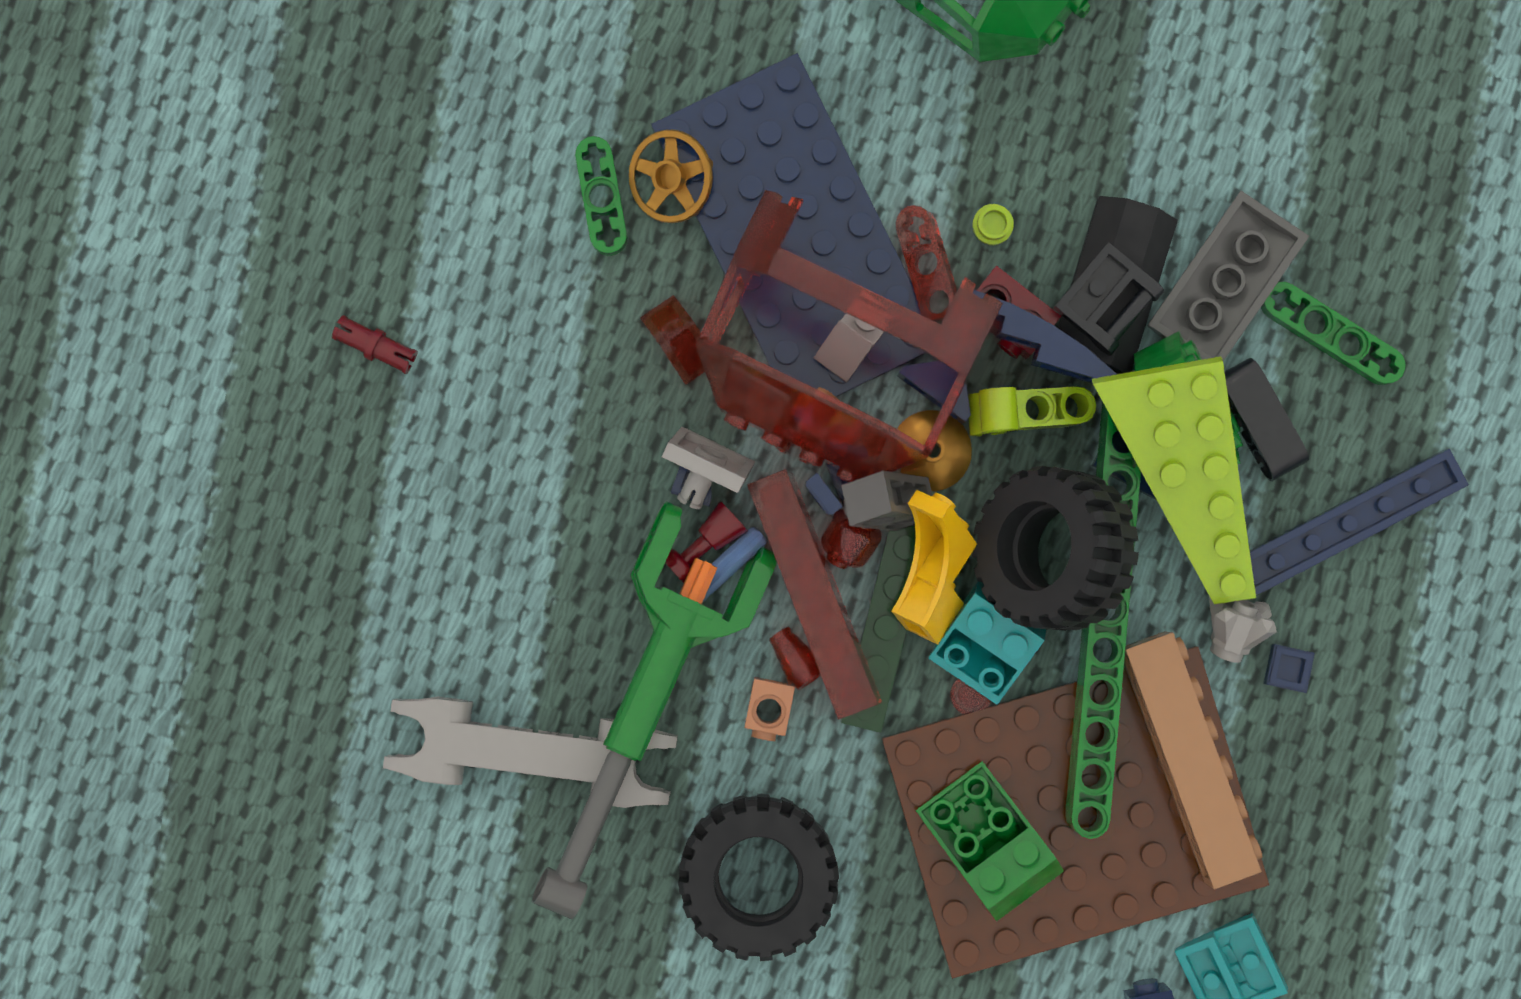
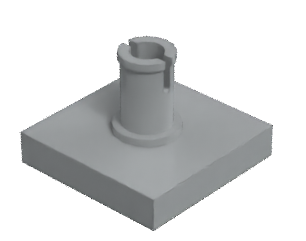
M681 427L670 439L662 455L663 458L690 470L677 499L686 505L693 490H695L696 493L689 506L694 509L702 508L712 482L739 493L755 463L754 460L684 427Z

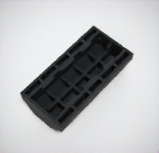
M1099 196L1071 286L1108 242L1159 283L1178 220L1160 208L1128 198ZM1130 281L1096 324L1105 331L1137 293V286ZM1153 301L1147 305L1118 340L1119 347L1111 356L1101 351L1092 340L1063 316L1060 319L1058 329L1088 348L1115 373L1132 372L1134 353L1138 352Z

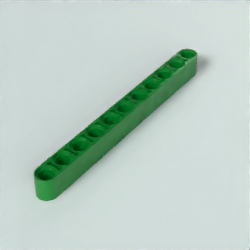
M1102 401L1096 476L1105 480L1106 485H1108L1109 476L1113 472L1124 476L1127 486L1123 494H1121L1122 500L1119 503L1128 504L1133 514V519L1129 521L1130 526L1136 527L1141 471L1129 450L1126 453H1120L1114 449L1112 437L1118 429ZM1131 586L1129 589H1123L1120 593L1124 598L1115 609V613L1108 620L1103 619L1097 624L1090 623L1087 628L1082 629L1065 815L1069 827L1082 837L1088 839L1098 838L1103 835L1110 823ZM1101 638H1106L1112 647L1111 655L1104 661H1098L1093 654L1094 644ZM1097 680H1103L1108 687L1107 697L1100 703H1094L1089 695L1090 686ZM1100 722L1104 728V737L1099 743L1091 745L1086 740V729L1090 724ZM1089 765H1098L1101 772L1099 781L1092 786H1085L1082 781L1083 770ZM1086 807H1094L1097 812L1096 822L1087 828L1080 827L1078 823L1080 811Z

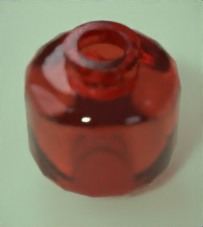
M840 509L834 514L821 536V545L827 553L826 558L834 566L841 569H847L848 567L860 568L870 560L881 542L882 533L880 529L850 526L844 509Z

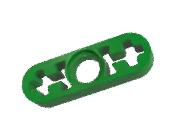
M591 136L583 139L578 144L575 152L589 236L597 252L602 255L613 256L625 248L628 239L614 157L607 141L597 136ZM597 146L600 153L606 152V157L600 158L599 164L601 173L605 174L610 171L611 177L598 176L586 181V175L594 176L590 160H583V156L589 155L590 147ZM597 186H607L613 191V200L606 207H596L590 201V194ZM617 211L618 217H609L613 232H620V237L614 238V245L607 247L604 240H597V236L604 233L601 218L593 221V215L607 216Z

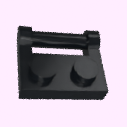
M1108 242L1053 309L1092 340L1101 351L1111 356L1119 347L1118 340L1151 301H1157L1164 293V289L1158 282ZM1131 281L1137 286V293L1104 331L1096 322Z

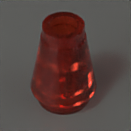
M789 626L780 630L769 639L788 684L793 683L797 690L805 688L825 673L820 665L822 660L792 632Z

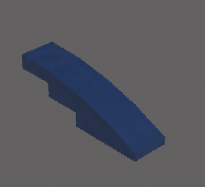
M971 288L965 293L960 310L1000 321L996 338L1035 349L1031 362L1032 366L1092 383L1094 378L1117 375L1088 348L1051 323L1012 303Z

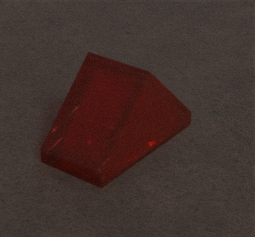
M674 295L640 317L685 385L719 363L697 325Z

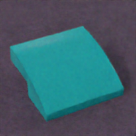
M1253 913L1229 922L1175 949V954L1197 999H1274L1288 993V986Z

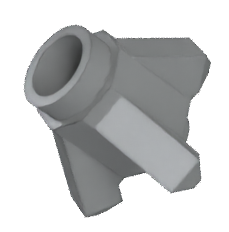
M1209 596L1213 630L1210 651L1214 655L1230 662L1240 663L1243 656L1248 655L1253 647L1277 632L1274 621L1270 619L1272 616L1270 606L1266 602L1256 601L1253 603L1248 600H1240L1214 605Z

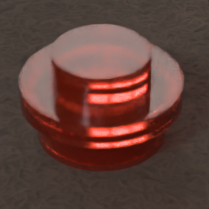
M957 679L951 687V702L955 709L964 715L986 709L990 705L991 701L960 679Z

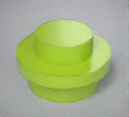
M988 204L980 208L972 222L975 236L979 241L987 245H999L1005 242L1010 237L1014 227L1011 213L1005 207L998 204Z

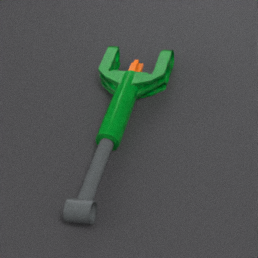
M668 501L661 507L630 574L638 599L646 609L653 628V634L603 743L610 752L605 759L556 870L550 867L544 870L532 898V903L569 919H573L576 916L585 898L587 883L580 881V877L630 767L631 760H642L690 649L750 626L778 560V554L769 549L761 547L757 551L754 558L746 563L724 615L702 605L717 570V567L712 566L713 564L698 558L694 559L679 594L665 587L655 588L654 586L681 528L680 517L682 508Z

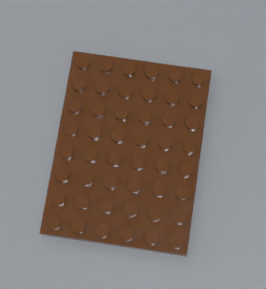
M1199 647L1186 648L1189 660L1184 663L1189 677H1196L1203 692L1204 700L1199 701L1204 717H1211L1218 733V739L1214 741L1219 756L1224 755L1233 774V779L1228 780L1233 795H1239L1246 808ZM1125 667L1123 670L1111 817L1107 831L1098 838L1088 839L1079 835L1069 827L1065 815L1077 681L881 738L952 979L1269 886L1262 858L1258 860L1261 873L1217 889H1213L1204 883ZM1097 680L1090 686L1089 695L1094 703H1100L1107 697L1108 687L1103 680ZM1094 722L1086 729L1085 735L1088 743L1091 745L1097 744L1103 739L1104 728L1100 722ZM982 761L1048 846L1064 870L1063 873L998 921L994 919L915 811ZM1092 764L1083 770L1082 781L1085 786H1092L1099 781L1101 772L1098 765ZM1091 806L1080 811L1078 815L1080 827L1087 828L1096 822L1097 812L1095 808ZM1247 811L1248 818L1243 820L1248 836L1252 834L1255 836Z

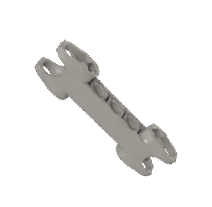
M440 696L423 699L396 698L392 700L391 712L418 720L424 729L425 741L421 750L416 754L384 756L383 768L408 775L422 782L462 785L464 766L592 782V791L605 759L610 752L603 743L614 719L600 718L598 738L579 735V738H573V734L538 730V733H535L533 729L504 725L492 727V724L471 721L473 701ZM655 729L646 750L676 748L678 735ZM631 760L630 767L612 806L628 808L643 805H668L671 791L643 783L636 774V761Z

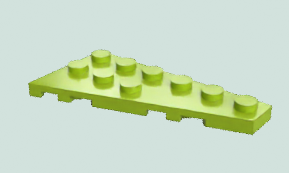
M1221 356L1092 379L1096 391L1214 605L1256 598L1224 364Z

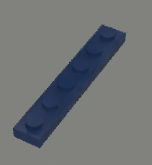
M1442 450L1250 550L1256 596L1467 487L1469 484L1451 450Z

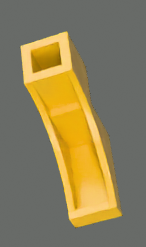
M916 490L908 502L914 517L916 531L913 561L902 593L891 612L906 630L938 645L964 605L954 590L956 585L953 581L975 549L977 543L968 531V523L957 515L954 510L956 505L950 499L939 493H934L933 496Z

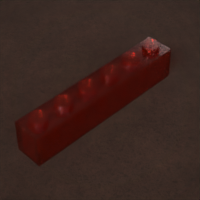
M784 469L747 484L838 720L882 704V699L793 473Z

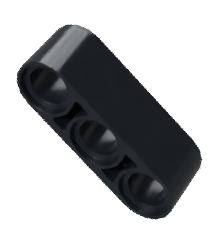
M1248 358L1226 370L1225 379L1230 410L1239 427L1243 428V431L1240 433L1257 464H1263V467L1260 469L1269 481H1274L1309 461L1308 452L1258 363L1253 358Z

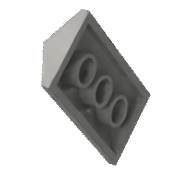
M1240 191L1147 326L1162 339L1179 331L1185 343L1190 340L1194 342L1202 360L1221 356L1224 361L1301 250L1309 235L1243 191Z

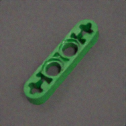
M1278 282L1261 306L1262 312L1268 318L1374 384H1391L1398 381L1404 374L1405 360L1397 349L1293 284ZM1282 291L1287 294L1285 298L1286 303L1294 308L1300 306L1301 302L1305 304V307L1297 313L1294 322L1290 320V317L1295 314L1294 311L1287 307H1283L1278 311L1273 308L1275 300L1271 298L1272 294L1278 295ZM1309 312H1317L1323 316L1325 327L1320 334L1310 333L1306 329L1304 319ZM1345 333L1353 334L1359 341L1360 347L1354 356L1345 355L1340 350L1339 340ZM1373 346L1375 349L1369 355L1377 360L1389 357L1391 359L1389 367L1393 369V372H1388L1381 376L1378 373L1380 366L1377 363L1367 360L1362 365L1359 361L1368 354L1370 347Z

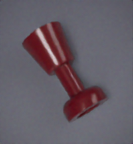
M721 501L698 529L701 536L681 554L675 549H671L666 559V565L683 583L695 558L700 559L712 547L718 551L748 531Z

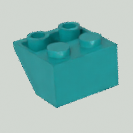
M977 581L964 599V605L939 644L934 646L928 658L998 705L1045 641L1046 629L1021 626L1013 623L1011 618H1004L995 610V603L988 602L981 589L984 587V583Z

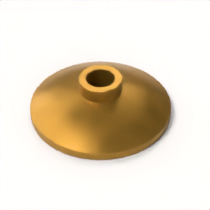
M925 410L909 416L898 426L892 437L890 455L896 473L928 477L931 491H940L953 486L964 476L971 462L972 445L964 426L952 416L942 411ZM934 442L939 446L940 453L937 457L931 458L926 455L925 446L927 443Z

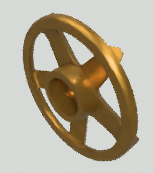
M679 130L655 132L639 144L632 156L629 167V185L632 195L642 211L657 221L664 223L686 221L698 215L709 198L713 183V161L709 158L699 141L691 135ZM665 138L663 161L656 163L639 158L643 150L650 143L657 139ZM677 138L688 143L696 151L700 160L680 163L678 160ZM635 170L650 176L655 187L646 204L641 199L636 187ZM704 172L703 189L695 203L686 187V181ZM669 194H673L686 210V212L675 216H666L655 211Z

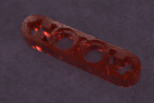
M916 205L907 206L897 216L895 223L896 231L931 348L939 357L947 359L963 357L970 350L972 343L971 334L964 311L960 310L962 304L937 221L934 215L927 209ZM914 216L924 220V224L919 226L921 239L931 240V244H920L917 233L908 230V227L913 224ZM932 252L937 258V266L932 273L923 275L918 269L919 259L923 254ZM943 290L949 297V304L945 311L936 314L930 308V298L935 292ZM952 317L955 318L954 321H947V320L951 319ZM936 321H947L950 333L959 335V340L954 342L953 351L951 348L943 346L942 341L948 339V334L945 326H936Z

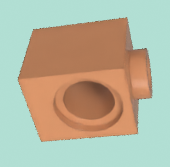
M754 677L744 727L752 729L751 737L776 741L777 735H786L795 685ZM765 699H773L781 707L779 717L773 721H764L757 714L758 704Z

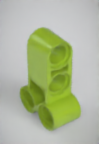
M1016 387L983 389L979 390L978 393L968 394L971 413L968 418L970 436H982V434L988 433L999 435L1005 434L1007 431L1064 428L1087 422L1096 411L1095 398L1084 387L1016 390ZM1068 397L1072 398L1077 404L1078 410L1075 417H1072L1066 411L1065 404ZM1029 399L1038 406L1039 413L1036 420L1030 418L1026 412V403Z

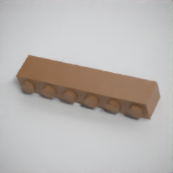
M1164 631L1126 645L1124 666L1204 883L1213 889H1217L1261 873L1258 860L1262 858V852L1253 834L1248 836L1243 820L1248 818L1244 803L1239 795H1233L1228 780L1233 779L1230 765L1224 755L1219 756L1214 744V741L1218 739L1216 727L1210 716L1204 717L1199 701L1204 700L1200 684L1195 676L1189 677L1184 663L1189 660L1186 646L1181 637L1175 638L1173 632Z

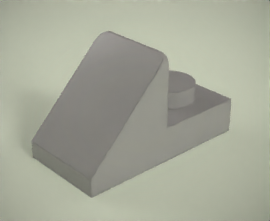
M862 291L844 317L835 325L813 359L847 383L896 317V314L865 291Z

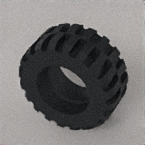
M1036 466L1032 467L1029 471L1021 470L1013 474L1009 478L1010 483L1002 482L993 492L995 498L993 500L988 499L981 510L984 513L982 521H977L974 533L978 535L977 545L972 552V557L977 558L978 566L974 568L977 581L984 583V587L981 589L988 602L995 603L994 608L1004 618H1011L1013 623L1021 626L1066 631L1084 629L1090 623L1097 624L1107 617L1108 611L1106 609L1117 608L1124 598L1120 593L1123 589L1130 588L1134 576L1130 575L1132 564L1137 565L1139 552H1134V542L1138 541L1137 527L1130 526L1129 521L1133 519V514L1128 504L1119 503L1122 500L1121 494L1113 486L1106 485L1105 480L1095 475L1085 474L1084 472L1059 467ZM1061 512L1067 521L1071 533V554L1062 575L1052 585H1049L1042 575L1039 566L1038 547L1045 527L1053 517Z
M757 793V796L746 797L745 795L734 797L733 801L724 805L721 803L711 809V813L705 818H701L694 827L691 836L687 839L679 866V894L682 895L683 909L687 918H691L695 924V931L702 939L704 937L709 938L713 942L712 947L724 953L725 950H729L735 953V958L746 961L748 956L760 957V961L773 960L772 955L783 953L786 957L795 953L796 947L800 944L805 943L808 945L817 937L816 931L821 926L825 927L831 917V908L837 901L838 865L834 849L824 828L815 821L813 815L805 808L801 809L794 805L793 801L783 797L781 799L772 798L770 794ZM764 837L775 840L791 853L798 869L796 890L788 903L775 912L756 915L740 911L726 899L721 889L719 870L723 858L734 845L748 838Z

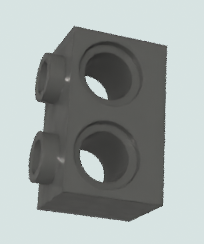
M881 471L841 485L844 496L843 509L849 520V525L852 527L898 531L913 526L915 522L908 505L909 500L916 490L932 496L928 477Z

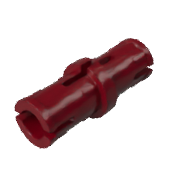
M345 315L340 317L337 323L341 325V328L351 333L335 326L332 339L363 352L364 358L373 361L376 358L402 371L404 374L409 373L412 366L409 365L408 361L398 356L414 362L418 354L417 350L386 337V333L378 328L373 331L348 319Z

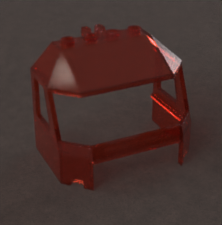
M765 190L738 244L696 343V348L718 408L726 414L723 421L743 431H746L748 426H752L764 432L761 439L775 446L777 450L786 453L791 446L801 450L798 456L801 462L807 465L812 464L818 468H821L823 462L839 469L836 476L848 483L881 471L904 473L925 466L992 332L1003 303L988 294H985L983 299L972 293L976 284L964 277L942 324L934 322L781 248L804 201L801 198L792 196L788 204L781 203L783 198L781 195ZM753 274L759 277L761 274L767 275L927 352L959 373L925 444L922 445L895 427L735 349L719 344ZM736 281H738L737 284H736V287H735V289H734V291H733V293H732V295H731V292H732V290H733V288H734V286H735V283H736Z

